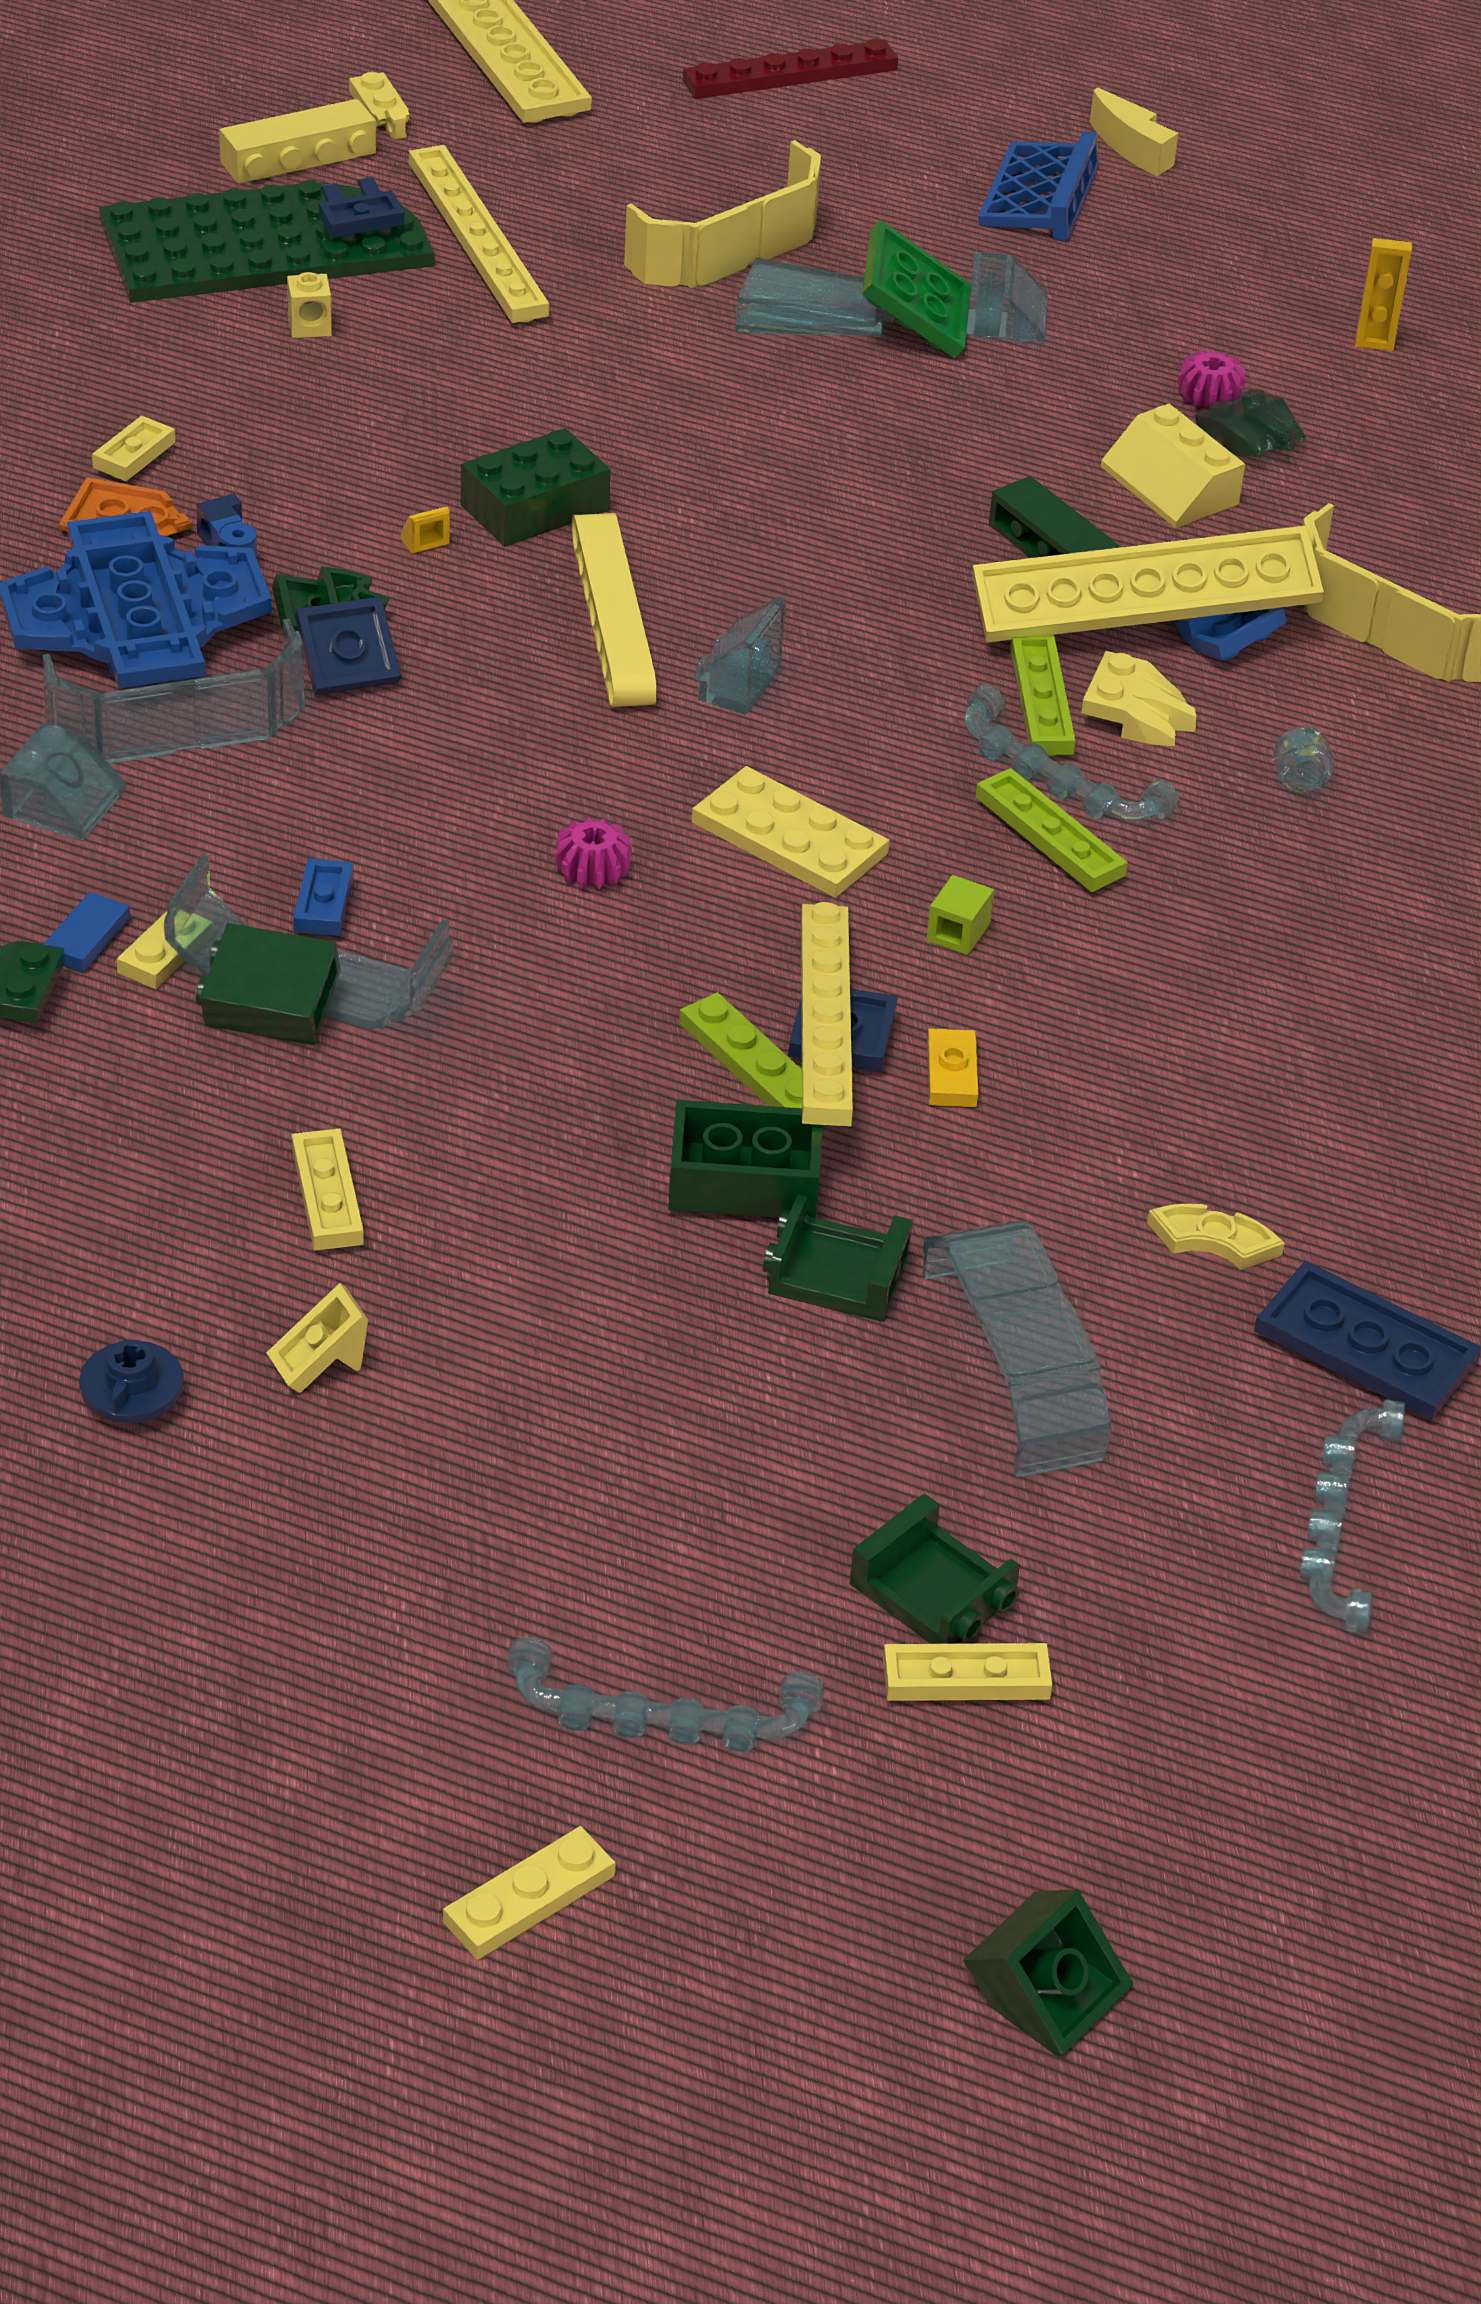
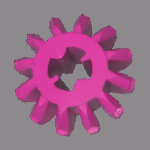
M1213 349L1210 353L1196 351L1195 356L1185 357L1181 372L1178 374V392L1183 395L1184 402L1194 403L1196 409L1205 407L1210 412L1213 408L1227 410L1229 405H1237L1239 398L1242 396V389H1244L1246 376H1244L1245 369L1240 366L1239 359L1229 358L1227 352L1219 354L1215 353Z
M587 816L584 823L570 821L568 829L559 831V837L556 841L555 863L557 864V871L564 874L565 882L578 881L580 889L587 885H594L600 890L602 884L617 886L618 879L627 876L632 856V844L630 843V836L623 833L622 825H609L606 818L599 822L592 821Z

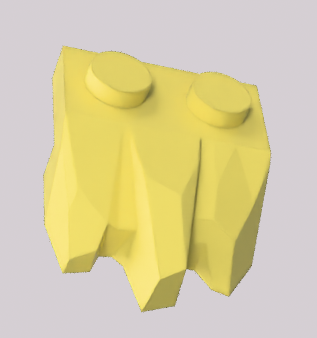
M1105 651L1084 696L1081 714L1122 723L1121 738L1150 745L1175 746V730L1195 732V708L1187 704L1181 692L1150 662L1124 653Z

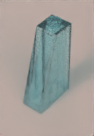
M756 258L737 298L735 332L881 336L886 322H893L894 316L883 308L873 306L866 296L862 294L864 277Z

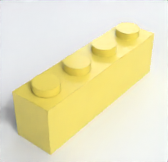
M358 99L220 128V162L237 184L375 154L376 120Z

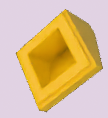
M448 507L408 517L401 531V540L411 554L450 544V509Z

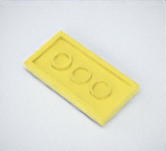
M745 766L692 808L691 822L834 898L839 896L889 853V839L748 766Z

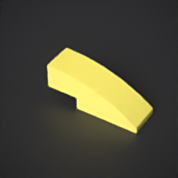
M1098 87L1093 90L1090 124L1113 150L1137 167L1155 176L1161 175L1174 166L1179 133L1157 124L1156 113Z

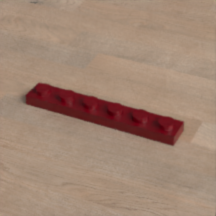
M870 39L865 43L852 45L836 44L830 48L802 49L799 52L788 54L771 53L765 55V57L753 59L736 58L724 63H701L696 67L683 68V83L694 99L896 71L898 68V56L886 40Z

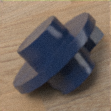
M128 1339L107 1345L91 1355L82 1366L79 1389L84 1403L96 1415L114 1422L138 1423L155 1419L172 1409L182 1396L184 1373L179 1360L166 1348L151 1342Z

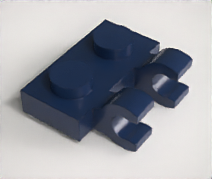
M372 176L357 179L362 195L350 198L343 197L337 183L321 185L325 201L319 203V218L331 238L338 236L347 237L355 233L386 230L389 227L404 225L405 212L393 191L380 192Z

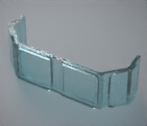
M283 619L284 651L266 669L106 693H97L57 678L50 654L43 655L46 725L51 744L75 755H88L96 758L97 763L105 761L116 763L173 754L177 750L200 747L206 749L264 740L269 736L277 735V729L282 724L287 725L305 707L304 647L298 631L294 632L290 619Z
M202 854L167 905L164 935L165 940L189 965L197 967L203 974V977L207 978L211 968L210 952L215 940H221L227 923L248 925H245L210 888L209 856ZM442 919L416 963L409 969L338 950L341 971L325 1017L368 1029H383L389 1020L394 1018V1022H398L421 1010L453 958V939H449V921Z
M1009 1221L924 1237L922 1270L924 1280L957 1274L1008 1382L1018 1438L1014 1465L1015 1476L1021 1477L1104 1460L1106 1448L1110 1441L1111 1424L1106 1395L1101 1383V1367L1096 1359L1094 1348L1072 1304L1067 1300L1058 1282L1056 1271L1029 1221Z

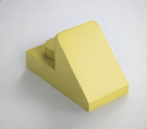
M339 1283L266 1353L287 1385L301 1393L336 1359H339L356 1371L360 1370L368 1319L347 1288Z

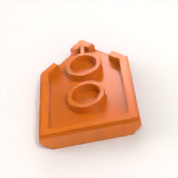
M87 477L61 519L59 530L68 533L67 522L145 511H151L161 536L168 537L193 528V523L186 514L180 513L173 506V500L164 491Z

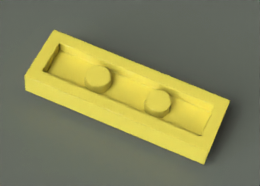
M341 1129L292 1134V1150L314 1251L364 1245L363 1226Z
M1047 1643L884 1644L883 1665L887 1701L1050 1700L1052 1679Z
M579 1826L443 1908V1923L473 1957L479 1960L615 1876V1861L582 1826Z

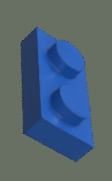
M307 859L293 917L294 932L340 936L353 880V862Z

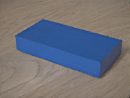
M89 892L43 945L64 948V966L84 973L130 920V906Z

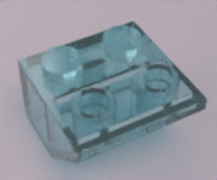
M974 252L966 334H973L982 338H1014L1022 342L1044 341L1047 291L1013 255Z

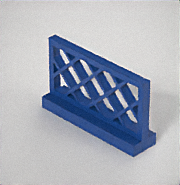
M1082 132L1078 143L1011 141L978 215L979 226L1050 228L1053 230V240L1068 241L1099 167L1097 132ZM1017 155H1029V156H1028V157H1025V158H1023V159H1021V158L1018 157ZM1060 156L1064 157V158L1059 159V160L1056 159L1057 157H1060ZM1042 163L1046 164V165L1041 166V167H1039V168H1036V169L1034 168V166H1037V165H1039V164H1042ZM1019 172H1022V173H1023V174L1018 175V176H1016V177H1012V176H1011V175H1014V174L1019 173ZM1055 173L1060 174L1053 178H1048V176L1053 175ZM1037 182V184L1032 185L1030 187L1025 186L1030 183ZM1012 190L1015 191V193H1012V194H1010V195H1007V196H1004V195H1003V194H1005V193H1007V192H1010V191H1012ZM1049 191L1052 193L1044 197L1039 196ZM1026 200L1029 201V203H1026V204H1024V205H1021V206H1018V205H1017V204H1019V203H1021V202H1024V201H1026ZM1004 209L1007 210L1004 213H996ZM1041 210L1046 213V214H1033V213H1036V212L1041 211Z

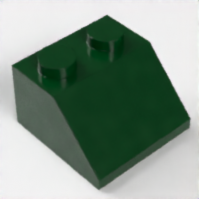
M1078 1889L1035 1891L963 1959L989 2006L1054 2055H1063L1134 1985Z

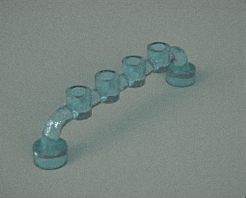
M982 684L968 695L965 724L968 731L979 739L977 743L978 749L986 759L994 761L1004 753L1013 758L1012 767L1014 771L1025 780H1030L1038 772L1048 777L1047 787L1056 798L1065 799L1072 792L1084 797L1082 799L1083 809L1092 818L1100 819L1109 811L1127 820H1142L1151 816L1163 819L1179 806L1180 798L1176 789L1169 782L1162 779L1154 780L1141 792V802H1129L1120 798L1116 789L1109 783L1102 782L1097 785L1084 778L1081 770L1076 765L1066 763L1062 766L1050 759L1047 752L1040 745L1030 744L1026 746L1015 740L1007 727L1000 724L992 727L986 724L995 719L1005 709L1004 699L996 688L989 684Z
M1385 1399L1383 1409H1364L1354 1412L1343 1420L1338 1430V1435L1326 1434L1322 1465L1332 1467L1331 1472L1319 1471L1315 1502L1325 1504L1323 1510H1311L1308 1540L1317 1541L1316 1548L1304 1547L1300 1578L1310 1580V1595L1319 1609L1330 1616L1346 1620V1631L1368 1633L1373 1600V1591L1351 1588L1349 1598L1337 1596L1331 1590L1337 1550L1341 1540L1344 1512L1348 1502L1350 1479L1355 1464L1358 1436L1362 1431L1378 1429L1380 1430V1440L1401 1443L1406 1402Z
M519 1638L514 1640L510 1644L506 1663L509 1673L516 1677L517 1686L523 1697L534 1706L550 1711H558L559 1724L569 1730H585L590 1726L592 1716L614 1719L613 1730L617 1734L629 1738L642 1736L645 1733L646 1723L668 1726V1737L672 1741L683 1745L697 1743L700 1740L701 1730L723 1733L722 1742L724 1746L738 1752L752 1750L755 1747L756 1737L767 1739L783 1738L798 1731L805 1724L809 1715L816 1714L821 1710L825 1689L822 1680L814 1675L800 1672L786 1675L781 1681L778 1700L779 1705L786 1712L779 1716L770 1717L759 1715L755 1709L743 1705L732 1706L727 1711L704 1708L700 1702L689 1698L677 1699L670 1704L650 1701L644 1694L634 1691H626L615 1697L595 1694L591 1688L580 1684L568 1685L563 1690L545 1687L539 1680L549 1675L553 1650L547 1643L535 1638Z

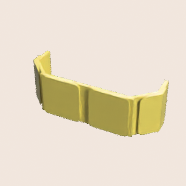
M795 140L791 141L788 185L786 188L697 223L652 219L633 204L627 205L624 266L631 270L632 274L644 284L662 286L686 285L693 288L698 285H707L744 270L748 265L757 261H766L806 245L813 239V230L815 229L821 155L811 148L804 147Z
M1328 503L1318 512L1313 511L1303 519L1302 526L1307 525L1324 591L1322 603L1306 604L1303 611L1307 612L1313 619L1358 641H1366L1382 649L1388 656L1435 679H1443L1447 682L1454 679H1463L1467 682H1481V614H1457L1326 551L1334 505Z

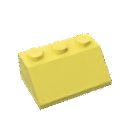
M1169 403L1137 415L1101 460V468L1176 529L1239 505L1245 463Z

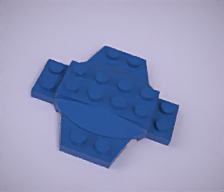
M151 511L67 522L68 538L72 549L65 554V564L59 570L52 572L51 568L45 566L0 582V602L15 648L81 652L88 657L107 663L110 675L115 676L118 688L141 687L146 684L173 680L183 681L193 677L205 676V661L200 648L216 632L272 612L271 596L252 548L198 545L195 549V554L192 551L183 552L175 548L174 539L159 535Z

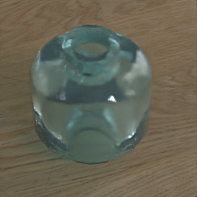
M1295 727L1286 731L1278 738L1273 749V760L1282 783L1289 789L1298 792H1309L1322 787L1330 779L1334 771V758L1325 736L1317 729Z

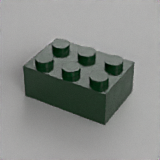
M568 429L555 430L544 436L520 442L506 449L485 454L479 458L462 463L460 505L497 541L506 547L571 524L573 515L600 514L608 511L611 469Z
M676 1100L668 1210L780 1218L784 1209L791 1211L797 1194L808 1196L807 1215L816 1218L820 1180L822 1125L802 1124V1108Z

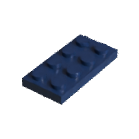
M1307 1261L1302 1263L1257 1316L1254 1332L1430 1420H1433L1479 1361L1481 1346Z

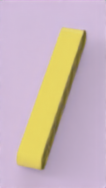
M616 513L573 515V546L610 706L655 705L656 678Z

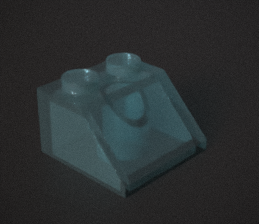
M776 597L737 618L725 634H719L713 650L707 657L703 656L700 659L696 668L695 680L699 682V701L743 715L749 712L781 668L786 599Z
M43 722L0 772L3 816L84 841L126 790V782L83 734Z

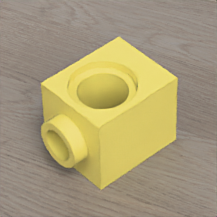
M306 272L300 275L287 276L288 319L292 338L332 336L331 293L327 274ZM309 301H315L311 304H304Z

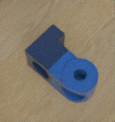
M235 493L196 504L197 535L206 546L252 548L257 559V533L251 525L242 522V502Z

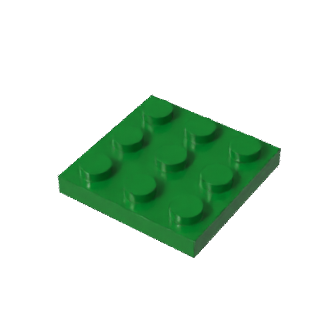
M879 220L870 229L862 294L866 296L873 306L883 308L896 317L903 327L916 331L926 338L936 350L944 351L955 359L965 349L971 283L888 224Z

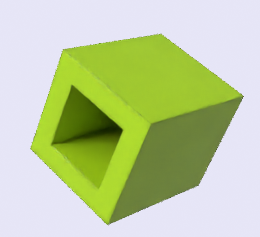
M952 874L930 905L926 941L969 955L990 925L994 889Z

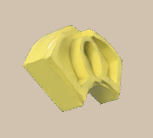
M1174 1204L1152 1209L1148 1212L1147 1224L1173 1254L1186 1251L1210 1252L1228 1259L1240 1270L1274 1259L1283 1254L1285 1243L1274 1232L1258 1221L1236 1212L1234 1217L1223 1212L1207 1210V1205Z

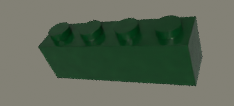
M1032 476L992 491L988 525L1029 558L1121 548L1119 544Z

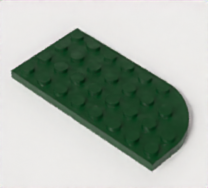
M313 180L284 186L271 184L249 190L229 189L223 193L205 195L193 193L187 197L170 199L158 197L136 203L116 202L109 206L99 207L100 223L130 303L287 284V276L300 275L306 272L327 274V278L332 279L435 266V253L421 222L402 205L401 207L405 212L404 225L389 227L386 230L355 233L347 237L338 236L331 238L319 218V203L325 201L321 185L331 183H318ZM338 184L344 198L362 195L360 188Z

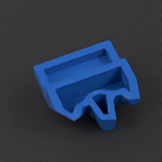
M1283 607L1172 620L1170 622L1196 652L1214 657L1217 660H1227L1237 656L1242 648L1254 641L1268 638L1273 630L1287 623Z

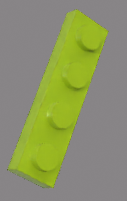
M1054 635L1012 637L1010 650L1030 755H1074L1076 741Z
M1012 768L977 783L976 798L1089 891L1094 892L1126 876L1128 862Z
M718 992L680 1009L679 1024L767 1106L802 1108V1069Z

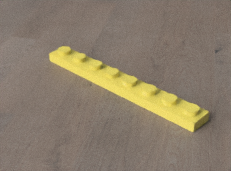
M440 145L410 150L409 165L512 323H526L534 319L549 317V302L446 146Z
M820 902L815 905L802 904V1124L851 1126L848 907L837 906L829 902Z

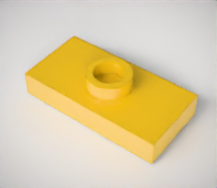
M928 1028L929 1105L977 1107L976 1031Z

